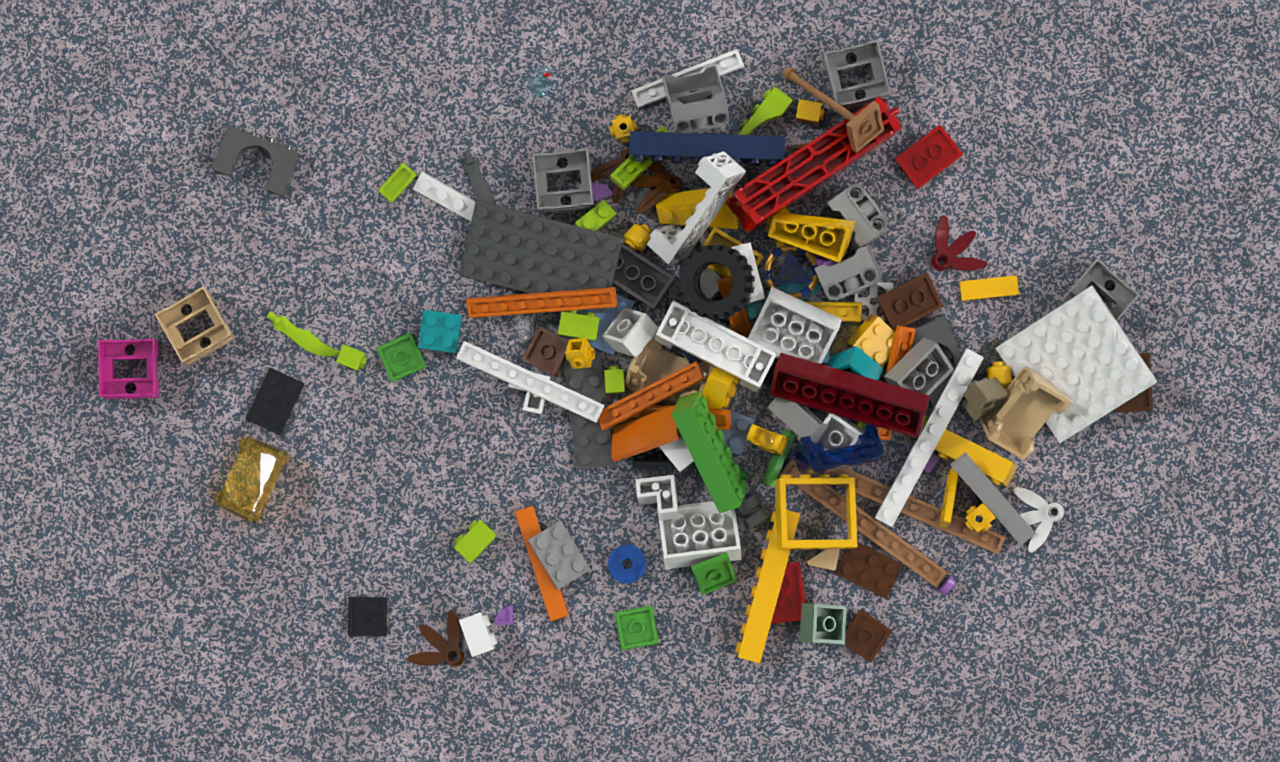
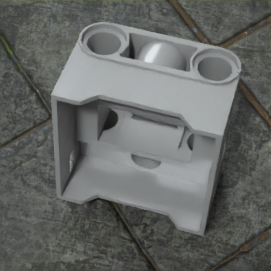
M878 40L823 53L822 60L825 72L828 75L832 100L848 110L865 106L878 97H881L882 100L889 99L891 91ZM853 55L856 62L848 63L846 56ZM870 64L872 82L841 88L837 71L844 72ZM862 92L865 98L857 100L855 93Z
M716 65L707 67L703 72L677 78L673 75L662 76L666 102L676 133H695L723 127L728 123L729 114L725 91Z
M588 148L565 152L532 154L537 210L540 214H546V212L562 213L591 210L595 207L590 152ZM561 159L568 161V165L565 168L558 167V162ZM580 171L582 189L548 191L546 174L559 175ZM570 197L572 200L571 204L562 205V199Z
M853 184L827 202L824 208L829 217L856 221L851 236V247L855 253L857 249L868 246L878 239L888 225L886 218L874 200L859 184Z
M871 246L857 249L855 256L829 267L823 264L814 268L824 292L830 300H839L857 294L879 283L882 279V272Z
M1097 258L1057 305L1059 307L1081 293L1091 282L1094 284L1093 287L1108 300L1116 303L1110 312L1115 320L1118 321L1140 294L1123 282ZM1105 282L1113 283V291L1106 290Z

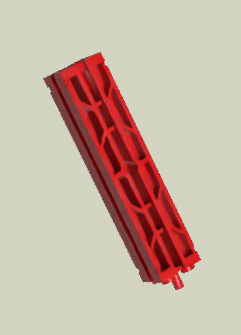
M881 97L874 100L880 106L884 131L857 153L851 149L846 127L849 120L845 119L735 191L725 203L732 213L737 215L739 218L738 222L745 232L749 233L891 139L902 128L899 119L895 116L900 113L898 107L895 106L889 110V105ZM871 103L867 104L866 106L855 112L854 115L856 116L857 114H859Z

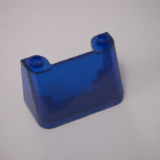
M871 424L865 425L864 434L858 436L859 444L825 451L822 442L815 444L811 441L810 436L801 437L795 458L799 472L804 475H812L879 461L883 454V447L876 426Z

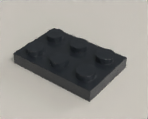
M270 367L245 419L281 435L305 383Z

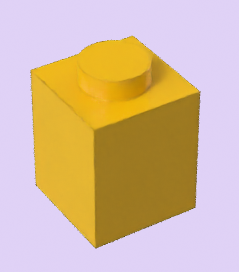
M799 99L795 121L818 124L819 120H823L824 109L821 108L822 103Z

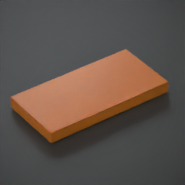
M676 405L613 427L611 459L617 462L679 440L680 431L671 415Z

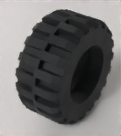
M707 245L701 249H696L692 252L691 256L686 257L684 260L685 264L681 265L679 269L681 275L677 278V282H680L678 291L683 296L681 300L689 306L688 309L691 312H696L698 316L708 319H724L734 316L737 312H741L744 309V305L749 303L751 300L750 294L754 292L755 288L752 287L753 282H755V276H752L751 271L753 269L751 265H748L747 258L739 254L738 250L724 245ZM711 264L724 265L732 275L733 285L731 292L722 300L716 301L707 298L700 287L701 274Z

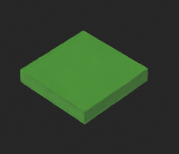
M411 332L376 348L392 383L427 367Z
M727 552L691 566L702 595L737 581Z
M652 605L614 612L621 650L659 643Z

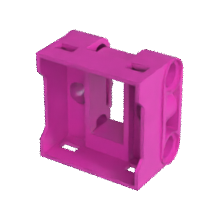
M98 340L99 397L104 399L160 398V384L157 379L159 340ZM130 345H134L136 349L133 355L127 354V348ZM147 359V378L115 379L114 360ZM134 383L136 391L130 394L127 388L130 384Z

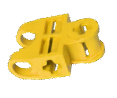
M755 424L751 425L746 437V441L756 445L757 448L782 456L789 442L787 437Z

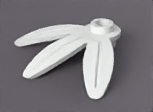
M1014 487L1013 492L1022 501L1038 509L1020 514L1029 525L1042 522L1035 530L1036 534L1032 536L1029 543L1028 551L1033 553L1047 539L1053 522L1063 518L1064 509L1059 503L1048 504L1041 496L1031 490ZM1053 508L1058 510V514L1056 516H1053L1051 514V510Z

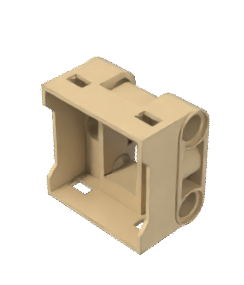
M204 286L173 305L155 313L178 357L186 365L194 363L235 339L228 324L217 309L210 292ZM186 305L192 307V312L189 315H184L183 308ZM206 310L215 326L186 342L176 326L189 322L203 314V311ZM205 338H209L211 345L203 348L202 341Z

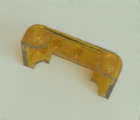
M247 436L241 439L238 446L240 448L239 454L222 491L218 490L214 501H217L216 506L259 525L263 517L261 510H265V505L276 481L284 469L281 466L288 462L291 454L251 436Z

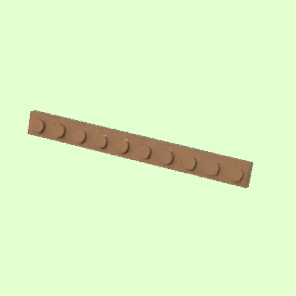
M793 459L789 461L780 474L792 475V478H799V475H811V478H818ZM795 485L847 523V503L843 495L829 485ZM856 506L857 531L937 588L947 574V571Z
M828 461L823 474L830 475V478H837V475L847 474L848 478H855V493L879 504L883 503L891 488L832 461ZM838 485L846 489V485ZM909 495L900 513L992 553L999 554L1006 538L1005 536L989 529L984 533L981 530L979 532L975 530L972 532L965 524L967 520L952 514L951 523L947 528L940 527L942 509Z

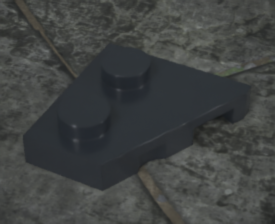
M657 451L652 455L640 453L632 456L633 469L656 470L657 466H666V470H672V462L663 451Z

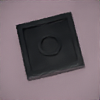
M349 597L348 636H387V597Z

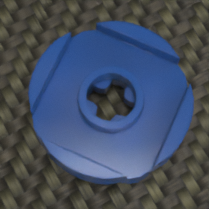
M633 545L619 546L609 556V572L619 582H635L645 572V556L639 548ZM627 558L631 559L630 563L633 564L632 568L628 567L626 570L623 568L624 565L621 564L622 560L626 561Z

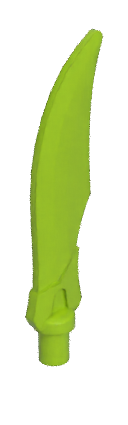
M272 311L266 316L273 322L275 329L286 334L303 349L320 356L339 355V350L327 346L309 330L297 328L285 316H277Z

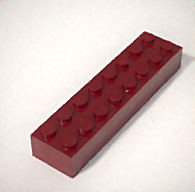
M780 353L776 363L770 390L771 396L919 438L930 399V395L784 353Z

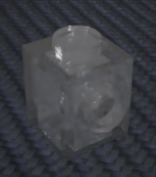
M514 316V336L518 337V340H529L530 337H534V316Z

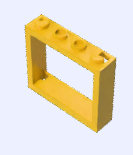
M828 474L818 475V478H811V475H799V478H792V475H781V478L775 480L777 550L853 549L857 547L855 478H848L847 474L837 475V478H830ZM786 485H846L848 540H788Z

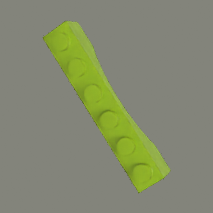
M776 87L772 90L768 89L762 97L765 99L762 104H757L751 111L753 116L750 120L745 119L739 127L741 132L738 135H750L762 124L781 118L793 100Z

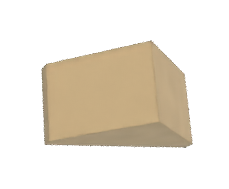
M825 549L806 561V563L810 566L836 571L840 549Z

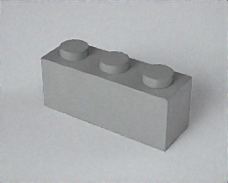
M775 397L768 406V409L773 412L771 415L778 421L782 420L785 423L784 427L792 433L795 432L798 435L797 439L805 445L807 443L815 445L828 428L805 405Z

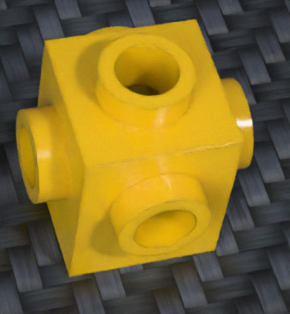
M626 114L615 116V120H612V126H609L611 137H615L616 142L621 141V143L629 142L630 131H638L636 121H632L631 116L626 117ZM625 124L627 129L621 130L620 125Z
M587 338L569 339L565 355L573 369L591 368L592 360L595 358V350L591 347Z
M984 503L978 507L973 505L966 511L967 516L965 519L967 521L965 524L972 532L974 530L976 532L981 530L984 533L992 526L990 522L996 517ZM978 515L982 517V521L979 523L975 520Z

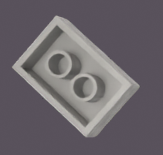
M923 337L884 377L889 384L930 395L954 371V368L937 342Z

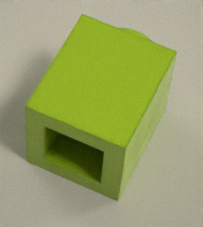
M343 344L336 362L359 372L360 368L364 369L367 358H365L366 354Z
M609 366L608 370H604L606 394L625 393L623 369H619V366Z

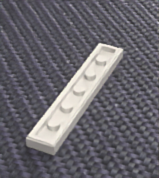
M735 49L672 75L677 78L701 73L707 67L716 65L719 75L723 76L743 68L744 64L738 49ZM662 79L631 90L638 109L666 98Z

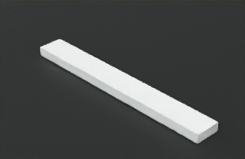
M465 341L456 359L595 423H597L605 406Z

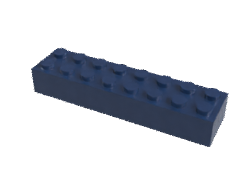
M630 131L629 159H633V162H644L645 159H652V163H663L664 160H671L673 164H682L683 161H690V164H698L703 157H709L714 153L717 154L723 151L739 165L740 163H748V166H759L761 163H767V167H773L785 159L784 136Z

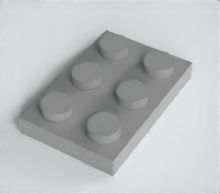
M561 520L527 540L557 590L591 570Z

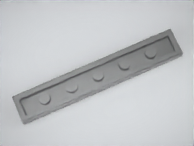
M966 452L950 464L1020 545L1036 534Z

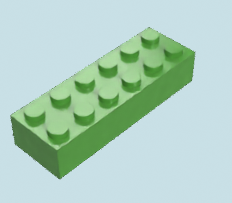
M700 391L680 397L671 415L719 514L740 507L748 486L740 475L738 464L734 463L730 447L726 446L724 442L723 432L717 428L716 418L713 413H710L707 399L702 396Z

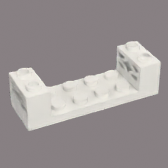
M724 151L717 154L714 153L709 157L705 156L699 161V167L695 173L710 188L705 192L706 197L695 207L696 212L694 215L686 220L685 228L681 229L678 225L674 224L665 225L661 229H655L650 234L651 239L647 245L668 265L689 256L746 172Z
M675 301L672 302L654 337L655 341L670 349L674 345L741 380L739 384L756 393L777 353L706 317L698 316L696 312H691L687 307Z

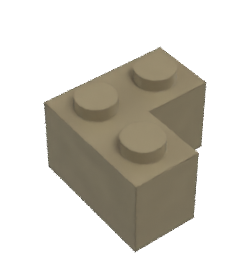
M996 377L984 378L981 381L975 380L967 386L968 390L963 393L966 399L962 404L973 420L977 421L986 418L1009 394Z

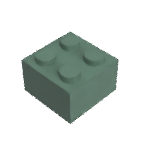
M802 603L800 642L845 645L847 606Z

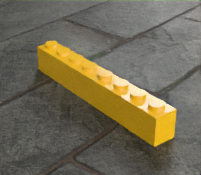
M786 510L788 540H794L800 513ZM773 511L770 521L774 523L772 530L768 529L765 539L769 541L767 549L763 548L760 558L764 562L762 567H758L755 578L759 579L758 584L752 587L750 596L754 597L752 605L748 604L745 615L749 616L748 621L742 624L740 634H743L742 642L738 641L735 653H739L738 658L756 663L761 662L791 551L777 550L776 511Z

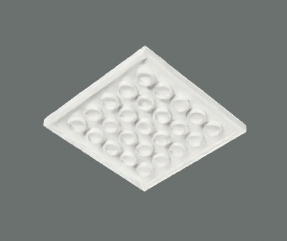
M1093 286L1088 287L995 348L1006 365L1011 367L1014 377L1022 368L1028 366L1069 397L1071 401L1069 408L1060 414L1054 411L1046 421V424L1059 443L1157 383L1156 378Z

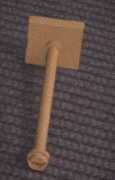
M787 67L784 69L782 76L786 81L792 80L849 120L846 127L850 146L854 152L860 151L884 131L880 106L875 101L855 116L798 76L794 68Z

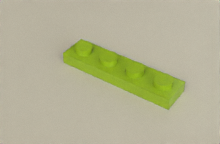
M661 126V127H660L657 131H655V132H669V131H668L667 129H665L663 126ZM627 158L610 175V179L621 189L625 190L652 164V159H645L644 162H633V159Z

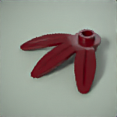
M945 215L941 216L935 232V248L937 253L931 259L933 268L937 271H945L948 267L962 271H974L987 267V262L981 259L969 257L956 258L957 255L970 245L976 236V232L970 231L963 234L947 248L949 238L948 219ZM941 259L943 261V265H940L937 262V260Z

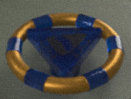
M790 244L778 247L768 256L764 265V280L768 288L771 290L774 287L797 299L806 297L815 289L819 281L814 269L818 267L816 257L812 252ZM791 251H796L809 259L812 265V279ZM784 252H788L773 283L771 266L777 257ZM810 282L808 286L797 293H788L776 287L777 285Z

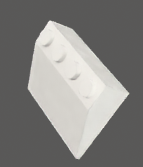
M772 287L747 339L777 353L776 358H779L780 353L822 364L840 328L842 319Z
M714 501L679 505L680 519L660 521L659 518L665 569L694 566L726 552L730 561L742 560L735 509L719 514Z

